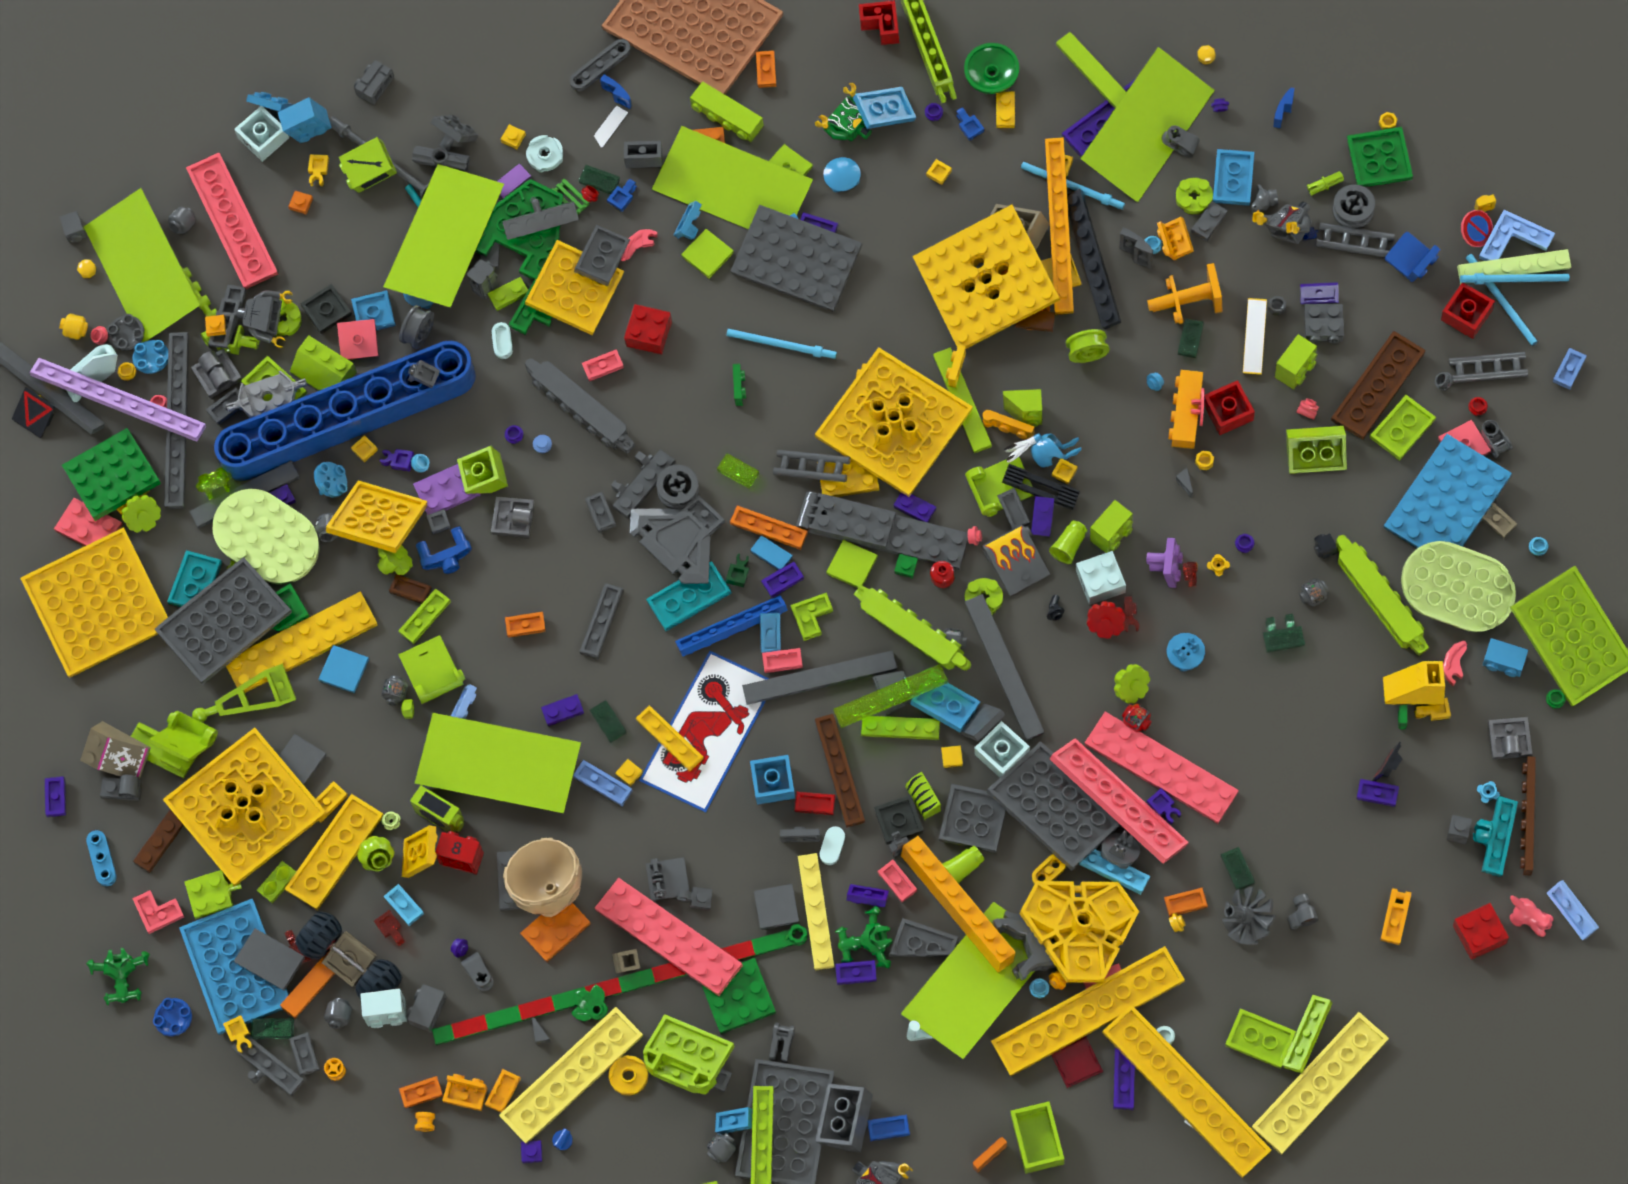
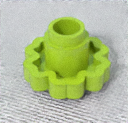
M143 495L141 498L134 496L127 501V507L122 509V519L130 530L138 533L143 529V531L147 532L156 526L155 521L160 519L161 509L156 504L154 498L148 495Z
M402 545L396 553L378 548L380 559L377 566L383 574L388 575L395 571L398 575H405L413 566L412 559L408 556V551Z
M1130 664L1126 670H1120L1114 678L1116 697L1122 699L1127 704H1134L1138 698H1144L1149 690L1147 686L1150 682L1148 671L1137 664Z

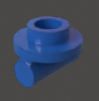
M564 1128L556 1132L552 1140L553 1146L558 1150L570 1148L573 1142L570 1131Z

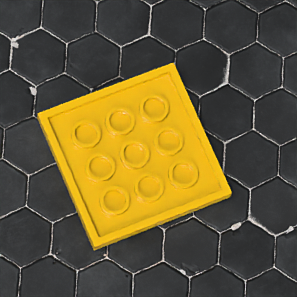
M557 240L525 304L593 336L624 271L617 268L609 286L575 273L574 269L583 251Z
M358 480L327 524L326 533L396 553L425 511L427 501Z

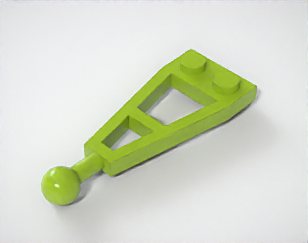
M282 663L264 670L215 701V706L207 709L196 708L192 713V718L204 722L207 716L218 712L220 716L273 708L292 702L297 698ZM267 677L276 701L250 705L244 689ZM238 694L243 706L225 709L223 702Z

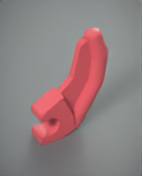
M644 229L637 231L629 237L630 242L621 261L629 260L636 249L654 246V241L649 240V238H657L658 232Z
M1464 640L1450 648L1443 662L1444 676L1452 686L1456 684L1452 676L1456 675L1460 679L1463 678L1460 659L1467 650V642Z

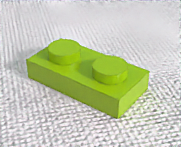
M519 277L489 292L488 297L496 311L524 298L528 289L522 278Z

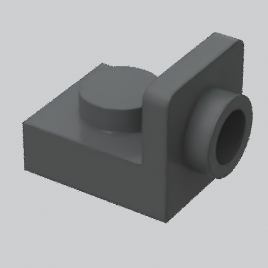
M420 360L416 364L411 365L408 374H410L408 380L411 382L416 380L432 388L440 370Z

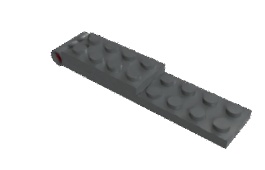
M806 492L796 527L807 530L808 533L840 541L845 540L852 544L896 555L903 554L932 564L941 560L948 561L956 570H960L968 543L967 532L899 516L894 511L814 492Z

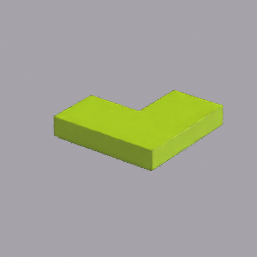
M827 592L790 605L803 641L822 635L816 618L833 612Z

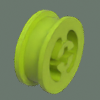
M1091 329L1070 336L1065 342L1066 347L1070 349L1069 360L1075 363H1086L1106 356L1110 351L1109 345L1105 343L1106 333L1103 330Z

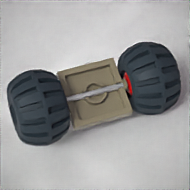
M317 912L297 935L295 942L299 951L310 959L319 960L331 950L322 963L351 987L357 983L355 990L360 1000L361 993L393 990L397 988L402 980L398 967L388 960L378 959L369 967L377 955L347 931L340 937L342 933L340 922L335 916L327 912Z

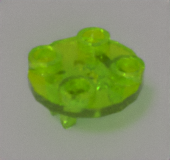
M220 467L209 475L208 473L200 475L196 488L198 492H205L207 497L212 499L213 494L211 490L223 486L226 492H230L228 481L232 475Z

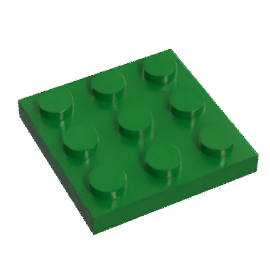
M1402 127L1347 136L1356 185L1371 187L1413 180Z
M755 958L742 962V968L720 996H717L702 985L720 1035L776 1013Z

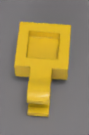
M1444 698V704L1418 706L1414 711L1416 719L1429 715L1431 721L1450 719L1451 717L1448 698Z

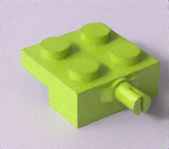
M221 870L184 881L195 919L234 906L231 892L242 889L241 882L235 887L232 883L228 884Z

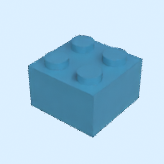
M310 97L278 112L283 132L299 143L307 142L310 138L322 135L332 128L327 110Z
M789 755L750 761L757 805L796 799Z

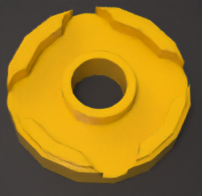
M627 1055L616 1060L611 1065L608 1076L610 1084L616 1092L621 1095L631 1096L638 1094L644 1089L649 1075L641 1059ZM626 1071L634 1073V1077L631 1080L623 1078V1074Z

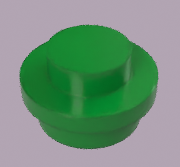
M1554 689L1548 692L1546 702L1551 708L1558 709L1565 704L1566 697L1562 691Z

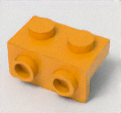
M1179 217L1166 224L1161 221L1157 223L1159 228L1157 233L1163 241L1164 246H1162V250L1166 256L1176 260L1194 252L1184 218Z
M459 1074L447 1075L446 1080L448 1082L442 1100L443 1103L482 1111L488 1090L484 1081L473 1078L472 1081L466 1080L464 1076Z

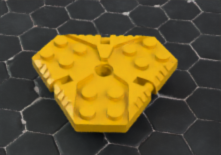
M1036 881L1019 914L1034 933L1040 945L1043 944L1045 946V952L1049 955V958L1053 961V964L1066 982L1102 983L1120 950L1118 948L1119 945L1123 944L1139 910L1119 882H1081L1080 885H1074V882ZM1075 893H1080V897H1075ZM1078 920L1084 921L1086 925L1081 924ZM1054 938L1056 943L1052 944L1050 940Z

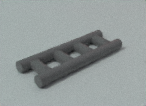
M1320 222L1319 230L1324 231L1323 240L1317 239L1316 247L1385 257L1389 250H1386L1387 242L1394 241L1395 234ZM1332 232L1343 234L1342 243L1331 241ZM1350 235L1362 237L1360 246L1349 244ZM1369 238L1380 239L1379 249L1368 247Z
M1525 352L1449 358V366L1455 365L1457 375L1453 376L1452 383L1528 377V370L1521 369L1520 364L1521 359H1526ZM1512 360L1514 370L1502 371L1501 361ZM1493 362L1495 372L1483 373L1482 363ZM1474 364L1476 374L1464 375L1463 365Z
M778 450L777 457H781L782 462L780 468L773 469V475L846 482L847 475L842 474L843 464H850L851 458ZM790 458L800 459L798 470L788 469ZM808 460L818 461L816 472L806 471ZM825 462L836 463L834 473H824Z

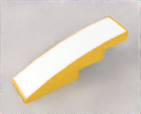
M1248 298L1243 373L1262 375L1267 299Z

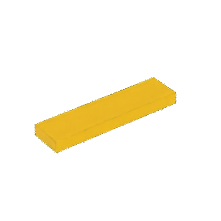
M650 705L636 717V721L687 770L691 771L704 759Z

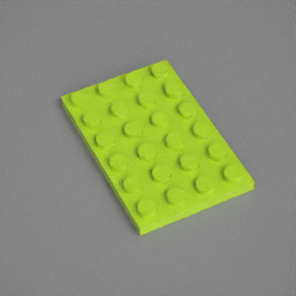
M1576 566L1566 570L1510 606L1511 611L1571 706L1578 704L1628 671V650Z

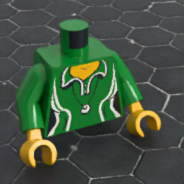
M849 83L851 91H848L847 87L843 88L844 93L850 94V97L847 96L829 118L821 115L818 117L822 120V123L815 121V126L823 127V130L834 140L854 141L858 135L867 139L872 133L871 129L866 128L853 99L855 94H858L855 93L856 85L854 83Z

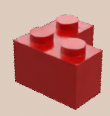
M895 0L859 4L861 31L879 29L881 45L899 43Z

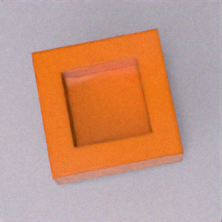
M295 191L288 207L290 210L307 215L313 197L312 195Z

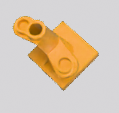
M1214 263L1207 264L1208 283L1176 291L1173 275L1165 280L1167 290L1171 289L1172 293L1147 300L1149 311L1156 312L1175 307L1176 312H1173L1175 324L1179 323V325L1183 324L1180 305L1210 299L1213 302L1215 313L1222 312V295Z

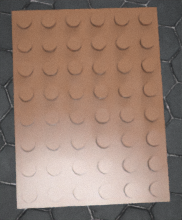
M620 0L602 24V29L618 39L628 41L632 47L700 85L703 81L726 95L782 18L783 11L764 0Z

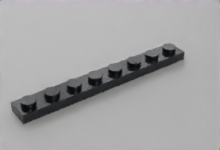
M1078 189L1067 194L1068 214L1102 328L1106 330L1122 322L1083 191Z

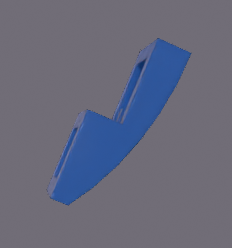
M603 74L600 79L602 89L613 93L614 102L631 109L632 104L628 93L620 84Z
M1290 88L1281 99L1275 113L1273 127L1281 128L1283 112L1291 113L1295 88Z

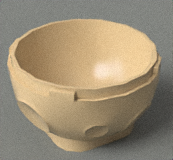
M541 838V840L532 841L519 848L510 858L503 874L505 888L519 908L535 915L541 914L545 917H552L560 913L578 897L581 889L582 867L573 848L559 840H553V838Z

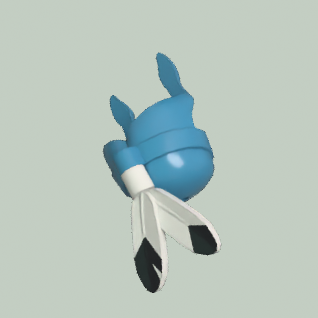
M1038 433L1025 441L1007 446L1004 451L1013 453L1006 461L1008 463L1012 462L1031 446L1030 451L1034 461L1040 467H1049L1053 465V457L1068 459L1071 456L1077 455L1081 451V447L1070 451L1066 455L1059 448L1066 449L1074 446L1079 441V437L1063 445L1052 433L1043 436Z

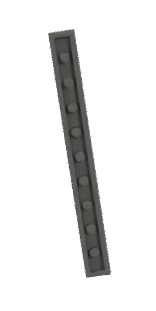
M188 332L169 333L167 409L187 416ZM166 430L165 509L185 508L186 437Z

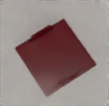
M1083 1037L1051 1055L1067 1088L1103 1072L1087 1037Z

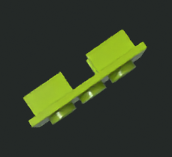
M139 722L131 737L151 747L147 761L184 779L196 757L187 762L149 743V739L159 732Z

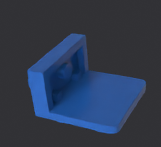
M1405 232L1385 256V260L1408 280L1414 282L1418 277L1421 279L1427 273L1426 267L1428 264L1433 265L1439 258L1437 253L1441 249L1436 245L1429 249L1412 234Z

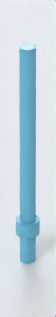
M1026 162L1022 163L1021 169L1047 179L1046 170ZM1066 179L1067 188L1072 190L1081 189L1084 195L1101 201V204L1111 205L1123 210L1125 203L1112 198L1111 195L1099 193Z
M1472 254L1466 257L1469 263L1478 262ZM1485 282V285L1531 346L1535 345L1538 341L1493 282Z
M1475 273L1474 275L1460 276L1461 283H1474L1475 285L1484 284L1485 282L1569 281L1570 279L1569 274L1484 275L1483 273Z
M727 330V336L809 353L818 358L823 356L836 359L837 352L823 349L821 346L815 345V347L742 331Z

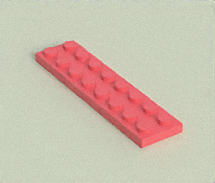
M220 153L186 167L243 287L248 289L279 275Z
M1104 712L1085 741V746L1159 790L1162 788L1171 797L1219 824L1239 792L1238 789L1143 733L1133 731L1121 720L1107 712Z
M1076 738L1051 755L1050 760L1162 864L1175 856L1189 843Z
M620 878L615 881L595 907L597 912L717 996H720L743 966L737 959Z

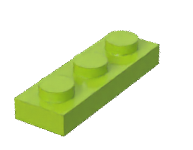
M435 589L399 629V634L414 645L451 603L450 599Z

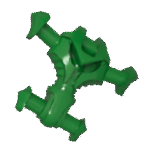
M877 906L865 912L869 915V924H866L865 931H863L860 937L851 936V938H847L846 931L848 928L840 927L835 930V933L839 935L838 948L843 955L841 963L852 962L854 959L851 958L850 951H857L858 948L863 947L872 953L873 956L876 955L879 962L876 964V968L885 967L889 969L891 961L885 958L883 952L893 941L892 938L888 939L886 934L890 931V927L881 926L880 923H877V915L881 913Z
M120 948L121 954L114 955L111 949L108 950L107 957L103 963H95L92 959L88 960L86 965L91 975L94 974V971H103V974L115 980L114 989L116 993L105 994L103 999L106 1005H110L109 1002L114 1001L125 1003L129 999L137 998L138 1001L141 1000L142 992L139 988L134 991H128L129 984L126 978H128V975L133 970H136L135 966L143 963L148 966L150 953L142 951V956L133 959L132 956L126 953L124 948Z

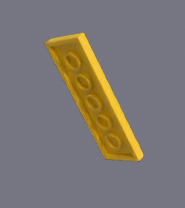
M351 794L287 884L285 890L318 911L356 857L360 844L370 837L384 814Z

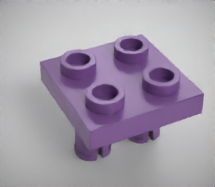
M1167 538L1166 551L1164 553L1148 552L1146 561L1149 564L1150 571L1163 572L1168 587L1176 588L1177 581L1181 579L1179 563L1182 564L1183 552H1180V545H1177L1175 538Z

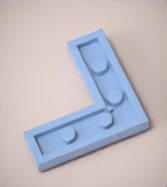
M1503 210L1479 255V259L1483 261L1500 259L1512 236L1547 251L1555 233Z

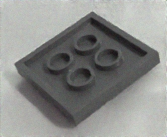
M951 784L939 841L970 848L975 846L979 850L996 853L1006 810L986 793L987 791Z

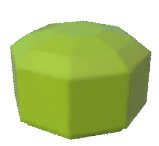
M412 699L403 700L401 711L405 719H412L414 717V702Z

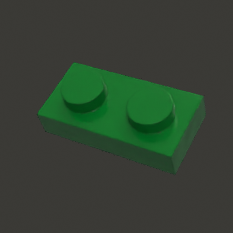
M733 364L735 406H743V399H746V388L742 387V381H745V370H741L740 364Z

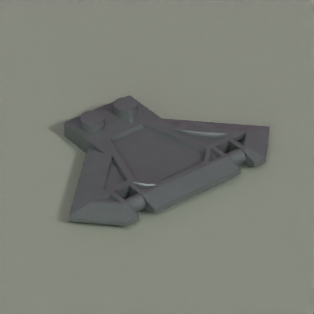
M698 495L683 509H631L630 534L633 537L640 534L643 537L640 543L672 574L678 571L681 574L678 580L682 584H709L710 538L725 523V519ZM649 527L651 531L647 532L645 529ZM688 564L690 567L686 569L684 565Z

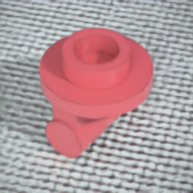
M1306 398V400L1300 402L1296 413L1314 420L1319 407L1316 405V401Z

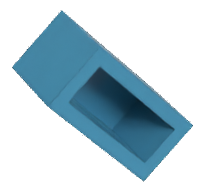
M1491 638L1483 666H1486L1491 671L1499 670L1505 672L1510 677H1520L1528 650Z

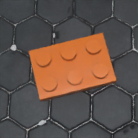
M571 903L555 916L545 917L540 915L520 934L547 963L591 923Z

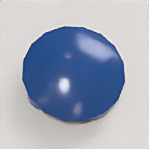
M165 998L155 1011L153 1024L163 1035L170 1037L178 1036L184 1033L190 1026L192 1011L189 1005L181 999Z

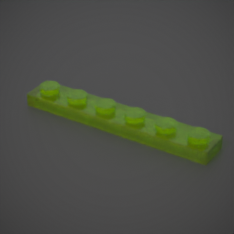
M938 664L833 709V712L840 727L843 728L947 684L948 680L941 665Z

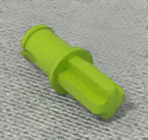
M1339 171L1325 178L1323 176L1321 180L1306 186L1308 191H1310L1309 194L1313 196L1325 189L1329 190L1330 187L1343 182L1344 177Z

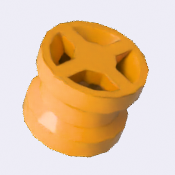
M331 1058L324 1065V1071L329 1079L339 1081L345 1076L346 1068L341 1060Z
M415 1113L417 1124H415L414 1129L416 1131H434V1113Z

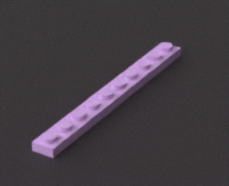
M38 358L30 371L32 377L196 442L206 428L203 422L41 358Z

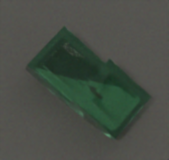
M251 1018L252 1039H289L294 1037L293 1018Z

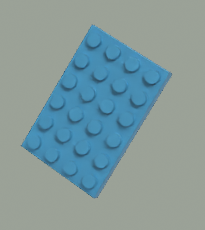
M1446 434L1384 524V528L1415 548L1435 541H1446L1463 547L1512 476V473L1449 434Z
M253 898L179 927L219 1035L226 1033L223 1023L240 1015L243 1017L245 1024L283 1010L280 1004L289 995L287 988L283 991L234 962L254 928L266 934Z

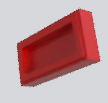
M796 792L795 812L834 815L836 796L833 794Z

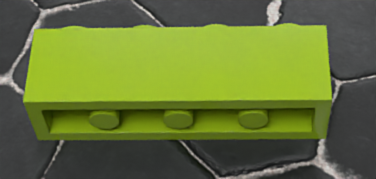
M703 81L690 97L693 110L698 113H704L709 120L717 121L724 129L735 132L742 140L752 142L764 126L761 116Z

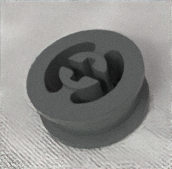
M1347 185L1341 188L1334 198L1333 215L1336 221L1346 227L1362 228L1366 226L1374 215V196L1370 190L1361 185Z
M419 305L412 307L401 326L399 341L403 344L410 343L412 348L419 349L426 341L432 329L434 313L430 310L427 312L423 311Z
M668 466L661 471L657 478L658 497L668 508L683 509L699 494L697 476L687 466ZM684 478L687 479L691 484V489L688 493H686L687 490ZM668 481L671 496L664 490L665 484Z

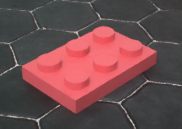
M73 498L54 530L86 546L121 529L123 524L109 515L94 521L84 502Z

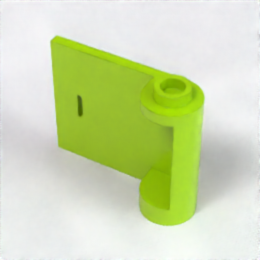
M1020 457L1009 463L1004 460L986 469L975 467L965 473L983 516L992 517L1003 509L997 495L1014 488L1002 483L1009 464L1025 469ZM1024 478L1022 483L1032 487L1030 480ZM1015 488L1020 501L1034 496Z
M440 635L398 654L421 704L464 685L463 681L466 679L461 669L457 671Z
M175 711L168 716L167 728L151 737L148 742L189 762L214 744L218 730L180 711Z

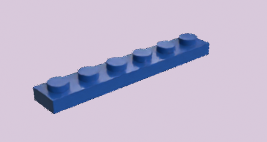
M779 595L676 640L675 643L683 657L701 648L708 647L717 641L726 639L733 634L745 631L749 627L760 624V613H780L781 615L788 611Z

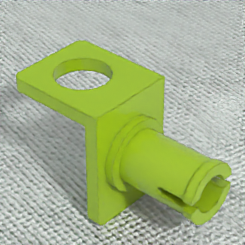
M239 325L234 343L228 345L229 349L216 348L218 351L224 349L226 353L239 355L242 346L258 349L257 345H259L260 340H257L255 337L245 336L242 325Z

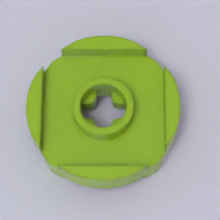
M1188 178L1182 180L1176 190V203L1188 214L1196 215L1203 213L1213 201L1212 188L1205 179ZM1192 193H1196V194H1198L1199 196H1197L1196 199L1194 200V199H1193L1191 196H1189V195L1192 194Z
M279 299L282 301L280 316L286 315L287 320H282L278 323L277 334L274 336L293 335L301 326L300 310L293 302L286 304L283 299Z
M980 578L970 582L965 591V601L985 593L989 595L986 598V603L991 614L996 613L1003 603V592L997 581Z

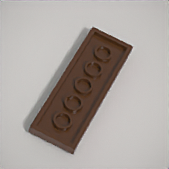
M1393 331L1331 417V421L1339 426H1344V429L1364 440L1421 360L1426 350Z

